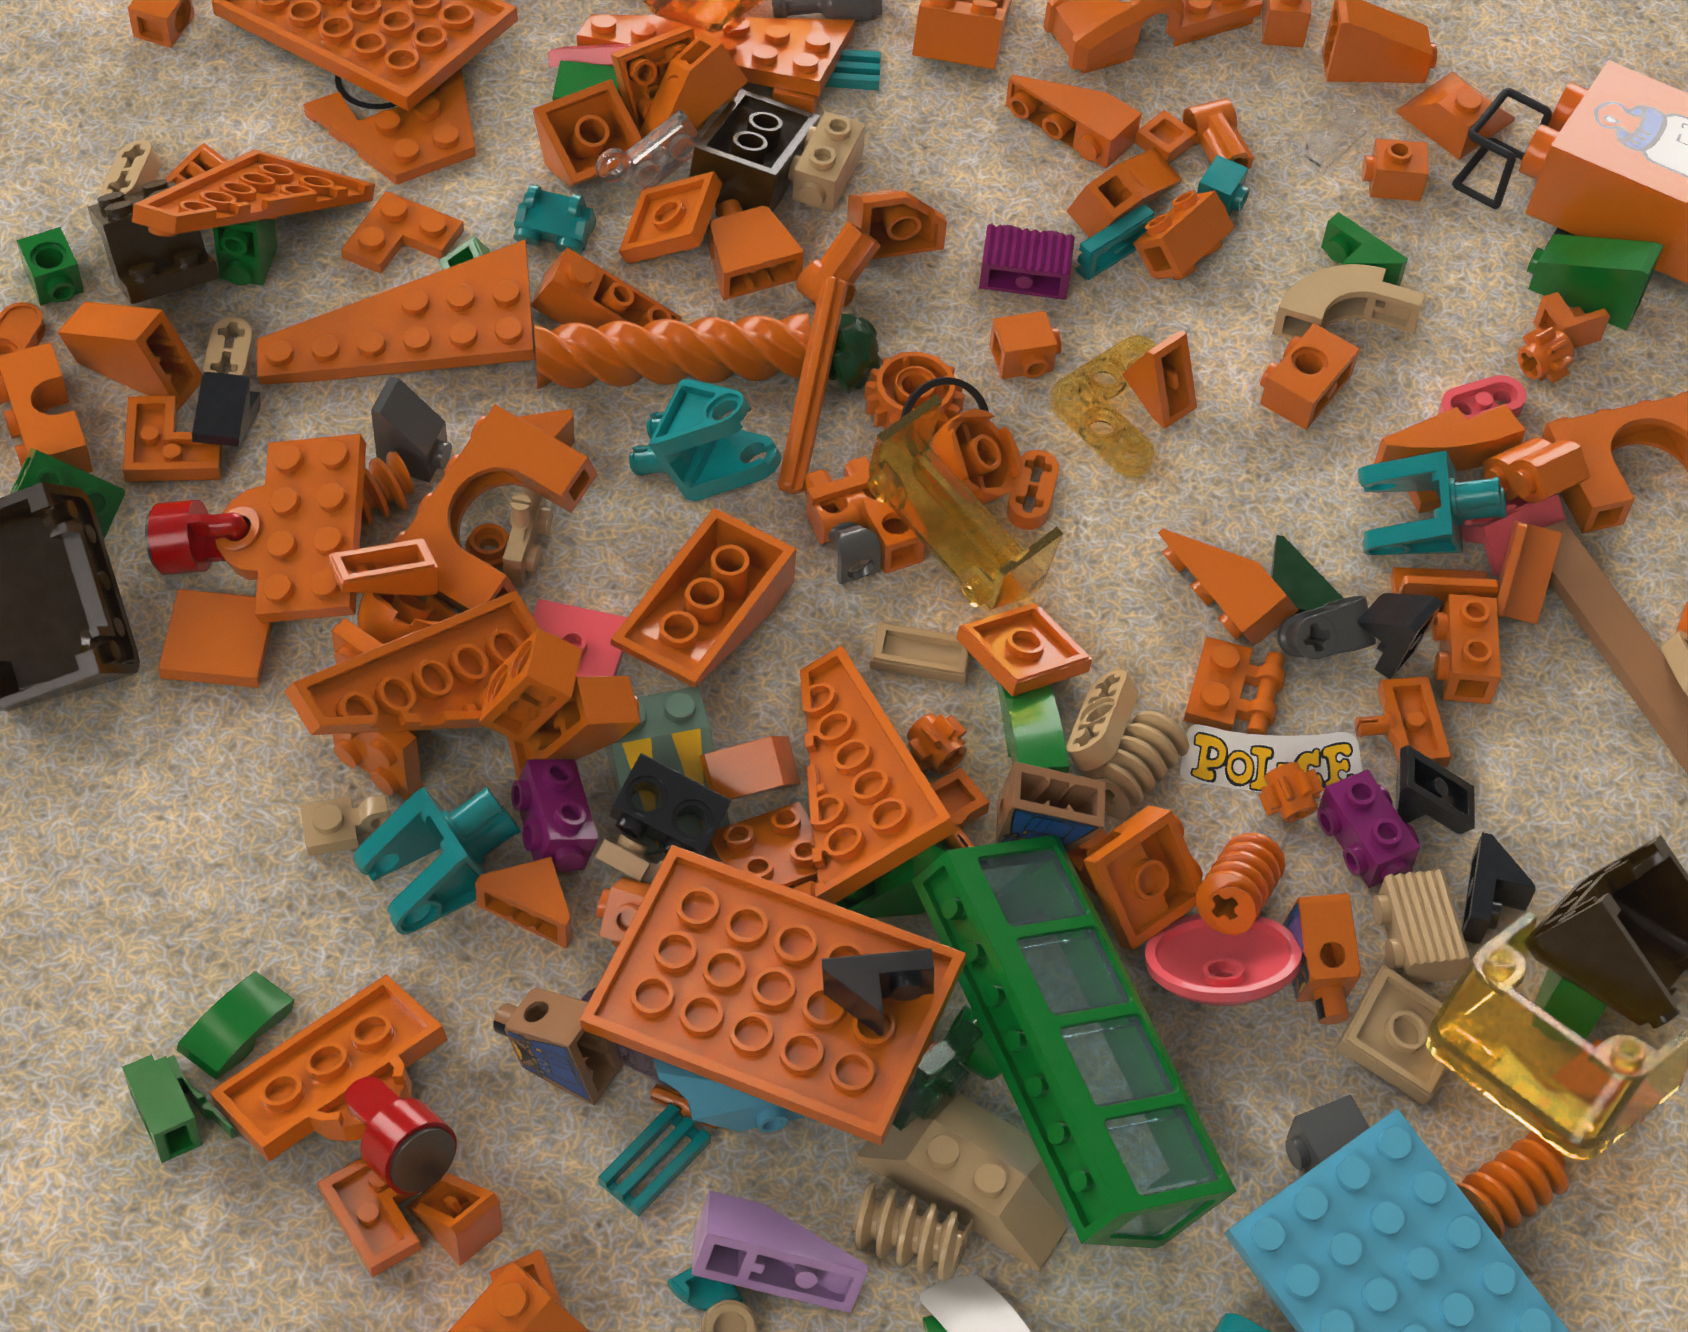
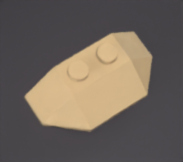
M961 1094L897 1112L883 1145L881 1146L867 1140L856 1156L858 1161L928 1204L936 1203L937 1209L946 1215H949L952 1210L957 1211L958 1222L964 1226H967L973 1219L972 1231L1038 1271L1041 1270L1068 1228L1063 1204L1032 1137Z

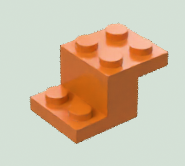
M346 618L331 630L336 664L383 645ZM419 730L333 734V749L337 757L346 766L353 769L360 766L371 774L372 781L383 793L389 796L397 793L407 800L422 788L417 737L414 735Z

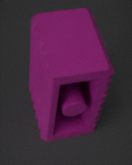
M993 223L987 225L979 289L1066 300L1075 237L1072 234L1066 236L1064 233L1044 230L1039 232L1037 229L1030 231L1028 228L1022 230L1012 225L1000 224L995 226Z

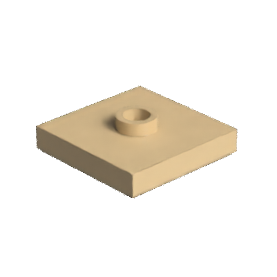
M1382 964L1372 977L1335 1049L1424 1106L1432 1099L1470 1020Z

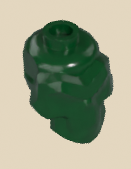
M842 314L828 377L830 380L838 379L843 393L848 394L854 388L862 389L870 378L871 369H879L882 363V359L878 355L879 347L875 328L865 318H858L852 314Z

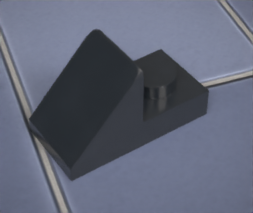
M205 372L203 374L192 431V442L236 447L241 445L260 409V392L250 391V380L247 376Z
M1395 593L1380 595L1358 620V624L1381 641L1377 649L1383 654L1374 669L1388 679H1391L1417 650L1443 602L1435 596Z
M1406 745L1400 748L1396 778L1395 810L1403 822L1409 823L1424 815H1428L1457 834H1463L1474 829V786L1411 746Z
M1482 832L1472 855L1462 924L1464 940L1475 944H1481L1487 929H1496L1502 906L1526 911L1536 891L1532 880L1492 834Z
M932 949L822 959L824 995L880 1036H884L882 998L910 1001L924 994H934Z

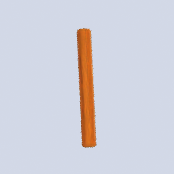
M828 277L820 283L778 480L779 490L788 494L803 493L805 489V475L809 472L847 292V283L836 277Z

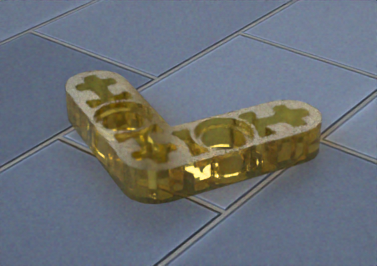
M1141 335L1125 338L1061 378L1054 384L1050 400L1051 409L1055 415L1116 472L1130 478L1141 477L1150 471L1155 453L1154 446L1109 401L1131 388L1122 375L1126 371L1124 366L1128 364V369L1141 357H1136L1129 361L1130 354L1141 356L1157 346L1153 340ZM1098 373H1107L1112 375L1117 381L1110 385H1104L1095 381L1093 376ZM1064 395H1066L1069 398H1074L1078 396L1080 398L1079 404L1073 399L1064 401ZM1096 422H1103L1110 425L1114 431L1101 435L1092 431L1090 425ZM1125 451L1130 455L1141 454L1140 460L1134 456L1127 459L1124 457Z

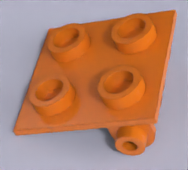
M800 801L720 828L716 831L711 841L714 850L723 864L791 889L809 881L818 883L817 868L813 863L812 848H815L814 828L810 824V817Z

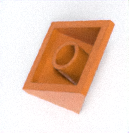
M612 79L533 109L544 163L552 173L570 187L648 158L650 155Z

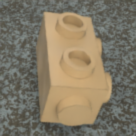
M825 111L817 127L810 126L804 141V151L801 156H794L788 172V180L793 181L792 200L826 211H834L863 155L866 123Z

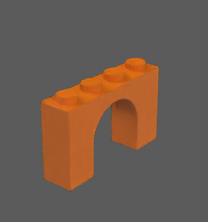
M1688 391L1673 397L1654 401L1643 400L1635 405L1612 410L1607 408L1601 409L1593 414L1574 418L1562 417L1546 424L1542 439L1549 441L1551 444L1561 439H1567L1579 444L1582 448L1590 477L1586 481L1561 492L1582 534L1624 525L1635 498L1614 462L1612 451L1623 446L1635 444L1653 446L1674 456L1688 472Z
M494 404L487 415H483L477 420L472 429L469 442L460 454L454 455L449 460L444 471V477L434 492L428 493L422 499L417 509L416 518L406 531L397 535L393 543L424 539L438 566V593L434 596L460 612H464L512 591H517L506 574L462 548L460 526L462 518L471 503L490 489L505 485H516L528 488L572 513L598 474L586 455Z

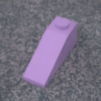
M709 1190L694 1230L692 1275L835 1310L852 1312L868 1273L867 1264L763 1203Z

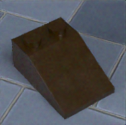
M740 89L737 96L729 102L694 146L689 178L714 171L723 183L716 203L734 199L740 203L743 211L766 206L773 212L783 199L791 182L788 180L791 162L795 155H802L806 134L810 126L817 127L820 115Z

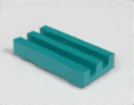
M843 49L841 59L837 62L825 87L879 91L881 52Z
M1143 204L1080 243L1079 250L1082 253L1078 255L1077 262L1080 265L1076 267V272L1085 280H1090L1135 252L1136 248L1133 242L1146 232L1145 225L1154 219L1155 212Z
M670 1103L598 1176V1183L639 1217L711 1143V1135L704 1129L699 1131L692 1119L688 1116L683 1118L679 1114V1109ZM671 1124L675 1126L670 1134L620 1185L615 1182ZM685 1136L690 1138L691 1142L636 1198L630 1194Z

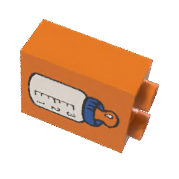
M1608 60L1589 89L1570 82L1556 105L1549 127L1541 124L1533 135L1519 168L1520 173L1537 180L1525 214L1576 236L1648 241L1664 245L1654 270L1688 284V93Z

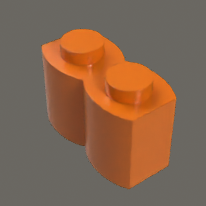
M1531 438L1486 459L1482 463L1484 479L1499 477L1501 487H1504L1506 501L1520 497L1530 503H1539L1586 481L1590 477L1581 446L1567 439H1561L1551 444L1542 438Z

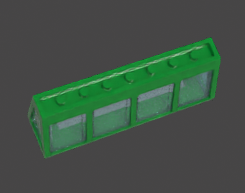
M1050 835L946 850L912 879L913 885L941 944L966 953V964L958 981L1081 1244L1141 1248L1163 1246L1236 1192L1059 836Z

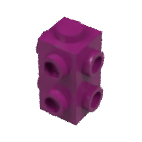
M575 759L527 760L519 780L514 781L511 790L513 808L520 812L523 823L522 837L525 849L531 851L533 861L552 857L556 871L568 873L575 870H584L599 838Z
M1368 769L1325 786L1317 810L1318 821L1324 833L1330 837L1334 835L1341 845L1345 864L1353 875H1360L1368 888L1383 883L1385 876L1389 874L1395 876L1402 873L1405 875L1413 871V865L1421 848L1418 836L1410 824L1403 822L1393 807L1392 798L1388 790L1383 785H1378Z

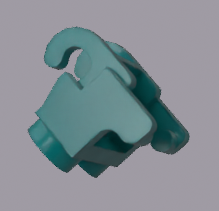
M530 184L522 203L518 205L513 238L517 242L526 240V244L538 246L540 240L556 243V249L560 252H563L568 247L581 255L582 250L586 249L589 235L593 232L596 225V217L593 208L586 207L583 195L573 194L569 197L543 191L541 186Z

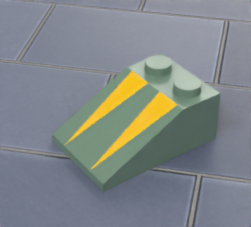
M699 686L637 697L641 723L616 743L605 747L617 795L640 753L707 787L700 755L713 752L715 748ZM638 791L631 797L634 806L641 811H653L659 806L657 797L650 791ZM728 812L725 814L718 829L730 825ZM685 814L677 819L679 829L687 835H698L704 831L703 822L696 815ZM644 835L642 840H639L648 846L646 855L663 853L660 849L663 844Z

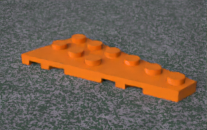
M591 14L577 33V46L640 43L681 26L688 25L693 28L695 38L703 32L720 41L745 75L748 83L819 96L833 73L837 62L841 59L843 49L847 48L855 31V19Z
M254 149L135 203L133 206L132 222L149 227L148 231L154 235L173 237L180 233L262 219H277L280 216L373 201L375 184Z
M526 240L258 338L257 377L260 385L316 382L535 360Z
M515 590L294 681L284 692L311 735L486 727L480 724L479 720L491 674L540 627Z
M842 645L800 669L802 708L807 718L808 732L804 734L805 748L809 753L810 766H807L810 824L814 828L815 848H812L813 863L817 868L818 883H815V896L832 904H835L958 831L951 816Z

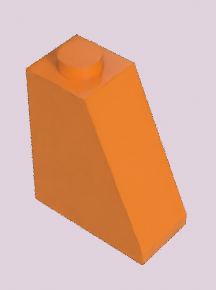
M1334 0L1322 49L1326 81L1425 83L1429 69H1434L1436 66L1437 46L1435 43L1430 42L1427 25L1363 0Z
M84 301L58 330V334L78 364L147 396H176L178 410L201 385L203 375L163 309Z

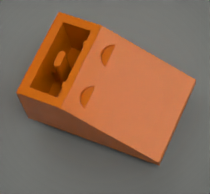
M922 0L918 10L912 55L995 70L1012 0Z

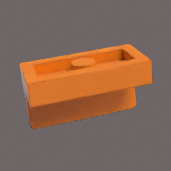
M1514 520L1498 577L1499 591L1496 596L1498 617L1503 618L1505 616L1538 624L1562 532Z
M1393 567L1390 575L1392 593L1435 596L1443 602L1438 611L1441 613L1449 594H1474L1479 597L1496 598L1499 591L1498 581L1496 579H1487V571Z

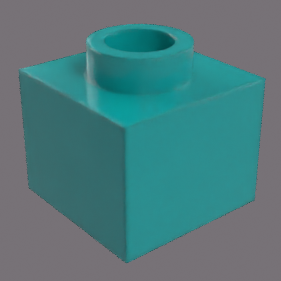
M1217 155L1200 180L1197 194L1216 191L1220 200L1225 205L1228 215L1233 210L1240 212L1250 192V188L1245 186L1248 168Z

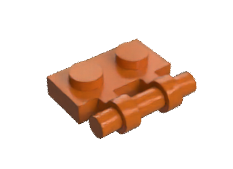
M1206 636L1183 721L1231 731L1234 719L1237 718L1249 722L1247 734L1266 735L1267 729L1273 725L1277 713V706L1274 704L1276 694L1282 690L1286 678V673L1283 669L1284 655L1274 651L1269 652L1266 655L1264 664L1256 666L1249 664L1253 648ZM1244 684L1258 687L1255 699L1250 701L1240 698Z

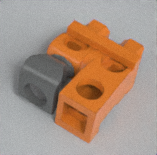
M863 456L850 460L845 465V478L832 481L828 471L823 469L805 475L806 517L811 527H813L819 543L825 544L834 541L838 553L837 579L839 584L880 572V567L884 574L923 562L926 534L899 489L891 481V474L886 465L875 468L869 459ZM865 559L869 560L868 564L862 569L854 572L848 571L856 562Z

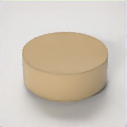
M722 1300L707 1309L702 1318L700 1329L701 1332H758V1324L754 1313L748 1306L735 1300Z

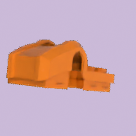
M1047 0L1043 28L1046 33L1052 32L1069 56L1068 65L1070 68L1081 70L1085 74L1132 60L1135 44H1138L1140 30L1143 24L1154 15H1168L1166 33L1174 38L1173 47L1252 24L1253 18L1260 16L1263 3L1261 0H1130L1129 2L1119 0Z

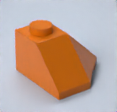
M890 189L849 195L847 222L849 221L867 232L881 245L872 259L944 249L947 227L945 215L908 192Z

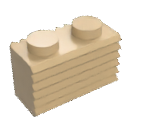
M1444 870L1418 871L1415 874L1409 872L1405 875L1399 873L1395 876L1392 874L1385 876L1378 895L1373 897V914L1378 925H1385L1388 939L1385 943V955L1389 968L1391 970L1397 969L1400 976L1413 984L1461 979L1470 961V957Z

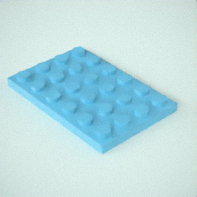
M1398 1108L1224 1233L1296 1332H1569Z

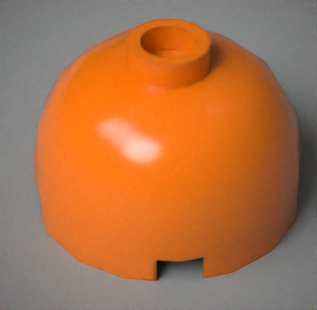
M973 408L954 416L941 426L930 444L928 457L930 470L935 482L947 496L956 502L978 506L999 499L1013 491L1016 487L1013 486V481L1021 474L1020 453L1011 432L1006 426L998 429L989 420L995 416L988 411Z
M363 593L357 613V622L359 628L384 645L452 617L456 613L450 606L433 595H428L426 600L423 601L412 595Z

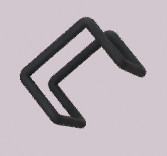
M1512 88L1503 89L1468 131V138L1481 147L1452 182L1456 190L1493 209H1498L1501 206L1516 158L1522 160L1525 153L1496 138L1486 139L1477 133L1507 97L1542 113L1543 117L1540 125L1549 126L1552 117V111L1548 106ZM1489 150L1507 159L1494 200L1462 184Z

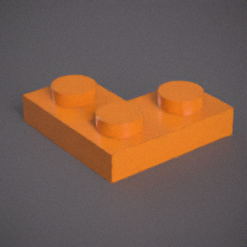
M385 191L341 248L342 258L380 274L403 244L441 259L449 252L464 232V222Z
M176 396L128 397L122 469L125 482L221 480L223 445L192 442V432H176L178 413Z
M362 1157L317 1182L319 1193L372 1278L421 1250L417 1236L397 1206L416 1194L403 1195L393 1191L364 1162Z

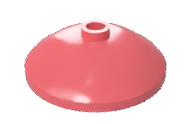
M1198 913L1177 919L1150 938L1145 948V964L1153 980L1177 997L1212 1006H1236L1270 997L1292 982L1302 966V951L1292 932L1271 919L1258 916L1254 924L1245 933L1226 935L1212 929L1203 921Z

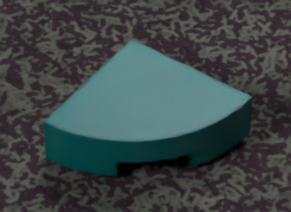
M692 1267L668 1280L669 1289L678 1299L699 1310L707 1311L706 1308L722 1300H735L741 1303L744 1300L735 1285L692 1275Z

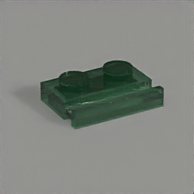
M966 1020L923 1055L892 1123L900 1131L917 1117L923 1121L926 1120L936 1110L945 1094L950 1098L954 1097L968 1080L970 1072L965 1067L975 1051L972 1045L983 1036L982 1030L971 1021Z

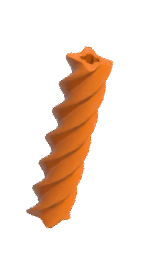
M798 313L777 321L764 315H752L734 323L719 317H706L698 319L689 325L674 319H659L643 327L628 321H613L597 329L583 323L570 322L562 324L551 331L534 325L537 389L548 385L552 381L565 388H584L597 379L611 386L624 387L638 382L643 377L656 384L670 385L680 382V380L685 379L688 375L702 382L716 383L729 378L734 373L747 380L763 381L771 378L779 371L792 378L800 379L810 335L809 314Z

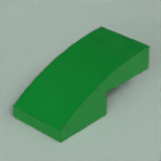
M254 971L219 999L178 1042L177 1051L217 1080L242 1062L253 1051L255 1040L287 1017L293 1009L295 999L257 971Z

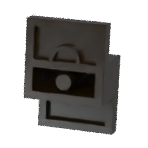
M166 179L145 183L141 186L142 191L124 196L123 192L105 194L97 199L98 204L88 206L92 224L101 234L116 285L131 304L220 278L216 261L207 253L200 230L180 233L173 237H163L150 233L147 226L132 222L133 206L135 203L176 185L174 182L168 183Z

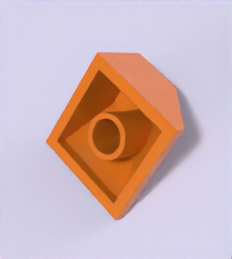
M1452 71L1397 109L1396 113L1460 160L1480 146L1468 138V131L1493 101ZM1499 107L1477 134L1489 139L1512 123L1515 117L1502 107Z

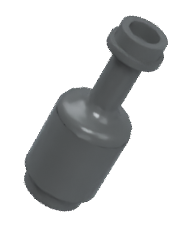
M772 0L774 18L821 13L826 19H855V22L869 21L873 19V16L882 15V0Z

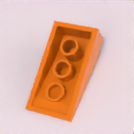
M713 508L613 635L611 645L696 688L772 613L793 585L796 548L729 514Z

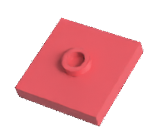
M538 599L533 618L540 629L558 635L563 640L583 649L576 677L617 676L624 651L612 646L611 638L627 617Z

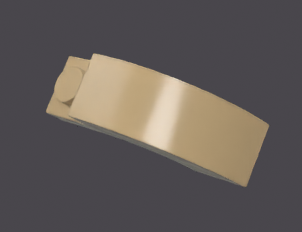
M1360 264L1327 267L1303 277L1287 291L1279 305L1272 334L1292 339L1295 335L1302 337L1313 323L1325 329L1336 321L1350 318L1366 319L1413 333L1425 293L1383 282L1386 272L1385 268Z

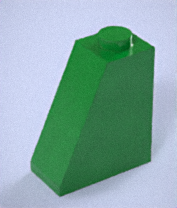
M1553 234L1545 250L1537 247L1529 262L1527 272L1533 274L1528 289L1543 296L1558 292L1569 307H1580L1586 314L1606 309L1610 315L1608 323L1626 331L1642 302L1664 245L1648 241Z

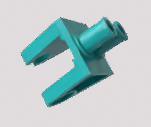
M682 379L665 412H653L649 415L651 418L647 419L646 428L650 441L648 445H638L632 448L634 452H630L629 464L632 472L638 476L667 473L685 499L695 502L759 482L769 477L780 465L782 457L773 440L768 436L741 430L743 426L740 422L751 411L749 403L741 392L691 379ZM733 411L729 416L721 419L726 413ZM767 452L764 459L759 457L757 460L749 462L758 454Z
M1447 451L1371 464L1358 469V483L1361 484V487H1364V492L1435 491L1441 501V507L1434 510V518L1365 531L1363 553L1366 555L1463 553L1461 525H1465V520L1507 517L1506 495L1504 487H1501L1499 477L1458 482L1457 470Z
M487 786L450 813L446 809L444 810L429 792L422 787L408 798L358 847L354 853L353 860L360 873L369 875L371 880L375 881L438 849L442 850V853L388 906L387 911L391 916L390 920L396 931L402 935H408L476 901L475 882L481 874L488 873L482 865L485 862L484 856L514 835L521 833V830L506 808L499 804Z

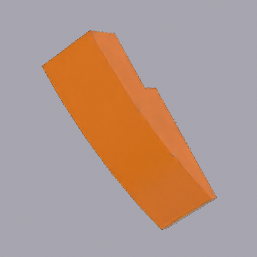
M1505 404L1470 419H1467L1459 408L1455 407L1382 438L1374 464L1447 451L1457 471L1483 466L1482 463L1486 459L1520 444L1526 429Z

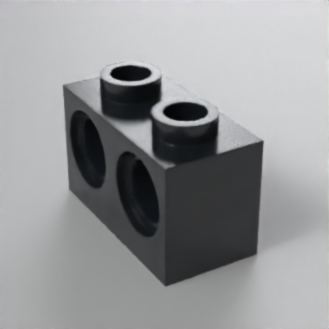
M640 753L612 805L609 817L617 820L615 826L623 833L642 840L644 835L663 844L660 849L666 855L671 845H675L704 856L732 800ZM638 791H650L657 797L659 806L653 811H641L634 806L631 799L632 795ZM685 814L696 815L703 822L704 831L698 835H687L679 829L677 819Z

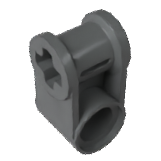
M1352 596L1324 604L1323 607L1285 618L1277 632L1280 648L1287 655L1294 657L1322 659L1376 644L1375 637L1358 624L1359 618L1368 609L1366 596Z

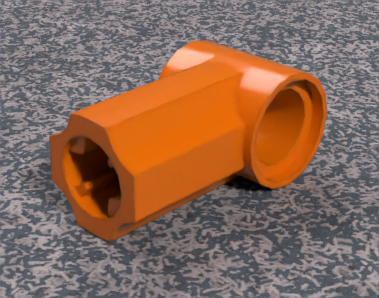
M1225 98L1184 109L1183 123L1197 132L1194 146L1200 144L1211 163L1219 155L1247 167L1248 170L1252 168L1254 157L1237 130L1236 112L1228 99Z
M848 221L822 259L812 261L803 269L798 277L796 289L816 305L821 281L828 277H836L847 283L844 307L846 308L850 305L856 292L853 284L881 245L867 232Z

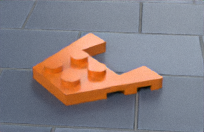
M461 68L434 90L435 94L426 96L410 111L398 106L357 120L340 92L303 104L304 112L308 119L314 123L317 121L329 130V134L339 142L343 141L358 152L360 158L396 185L476 156Z

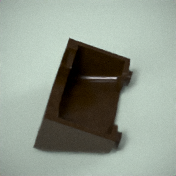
M41 482L0 498V711H10L137 673L140 667L138 650L99 522L88 496L77 487Z
M1659 835L1579 882L1528 935L1523 943L1536 961L1639 1026L1649 1023L1653 1029L1658 1028L1671 1021L1680 1013L1677 1006L1683 999L1678 988L1671 987L1680 975L1688 970V874L1663 837Z

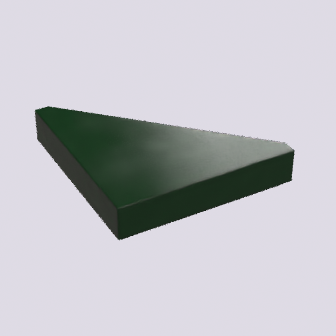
M1276 536L1271 577L1298 608L1295 614L1323 607L1324 604L1343 599L1332 585L1284 536Z

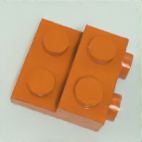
M1150 805L1111 830L1114 839L1083 860L1120 946L1132 951L1197 906L1196 894L1203 878L1200 865L1191 856L1183 837L1185 833L1184 827L1179 818L1172 810Z

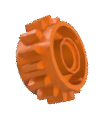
M900 352L889 359H882L880 369L872 368L870 371V381L865 384L866 414L874 415V426L876 428L883 426L888 431V436L894 437L896 435L901 437V414L909 396L920 385L929 380L940 377L955 378V368L948 366L940 357L923 352ZM950 384L939 385L926 391L917 400L909 418L911 441L913 439L930 441L931 436H934L943 424L963 411L965 394L962 393L963 388Z

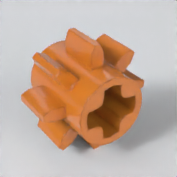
M1538 327L1523 336L1526 345L1518 348V363L1528 378L1533 380L1539 379L1541 382L1548 378L1553 384L1569 374L1566 366L1574 362L1575 351L1572 341L1564 332L1555 331L1554 327H1550L1545 331Z
M934 713L926 714L918 719L907 733V739L909 740L907 745L911 748L909 752L922 772L929 768L931 771L936 770L939 774L947 773L955 768L966 754L967 749L964 746L966 742L962 737L966 734L967 730L953 715L945 718L942 714H939L938 717Z
M1291 762L1269 771L1264 776L1267 786L1261 788L1262 793L1258 796L1267 816L1279 812L1284 823H1292L1318 810L1315 799L1321 797L1320 792L1324 791L1315 769L1304 772L1298 762Z

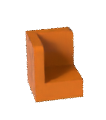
M1555 292L1542 296L1533 324L1536 328L1541 327L1543 331L1554 327L1555 331L1564 332L1572 341L1575 349L1601 341L1610 315L1606 309L1585 314L1580 307L1569 308L1561 295Z

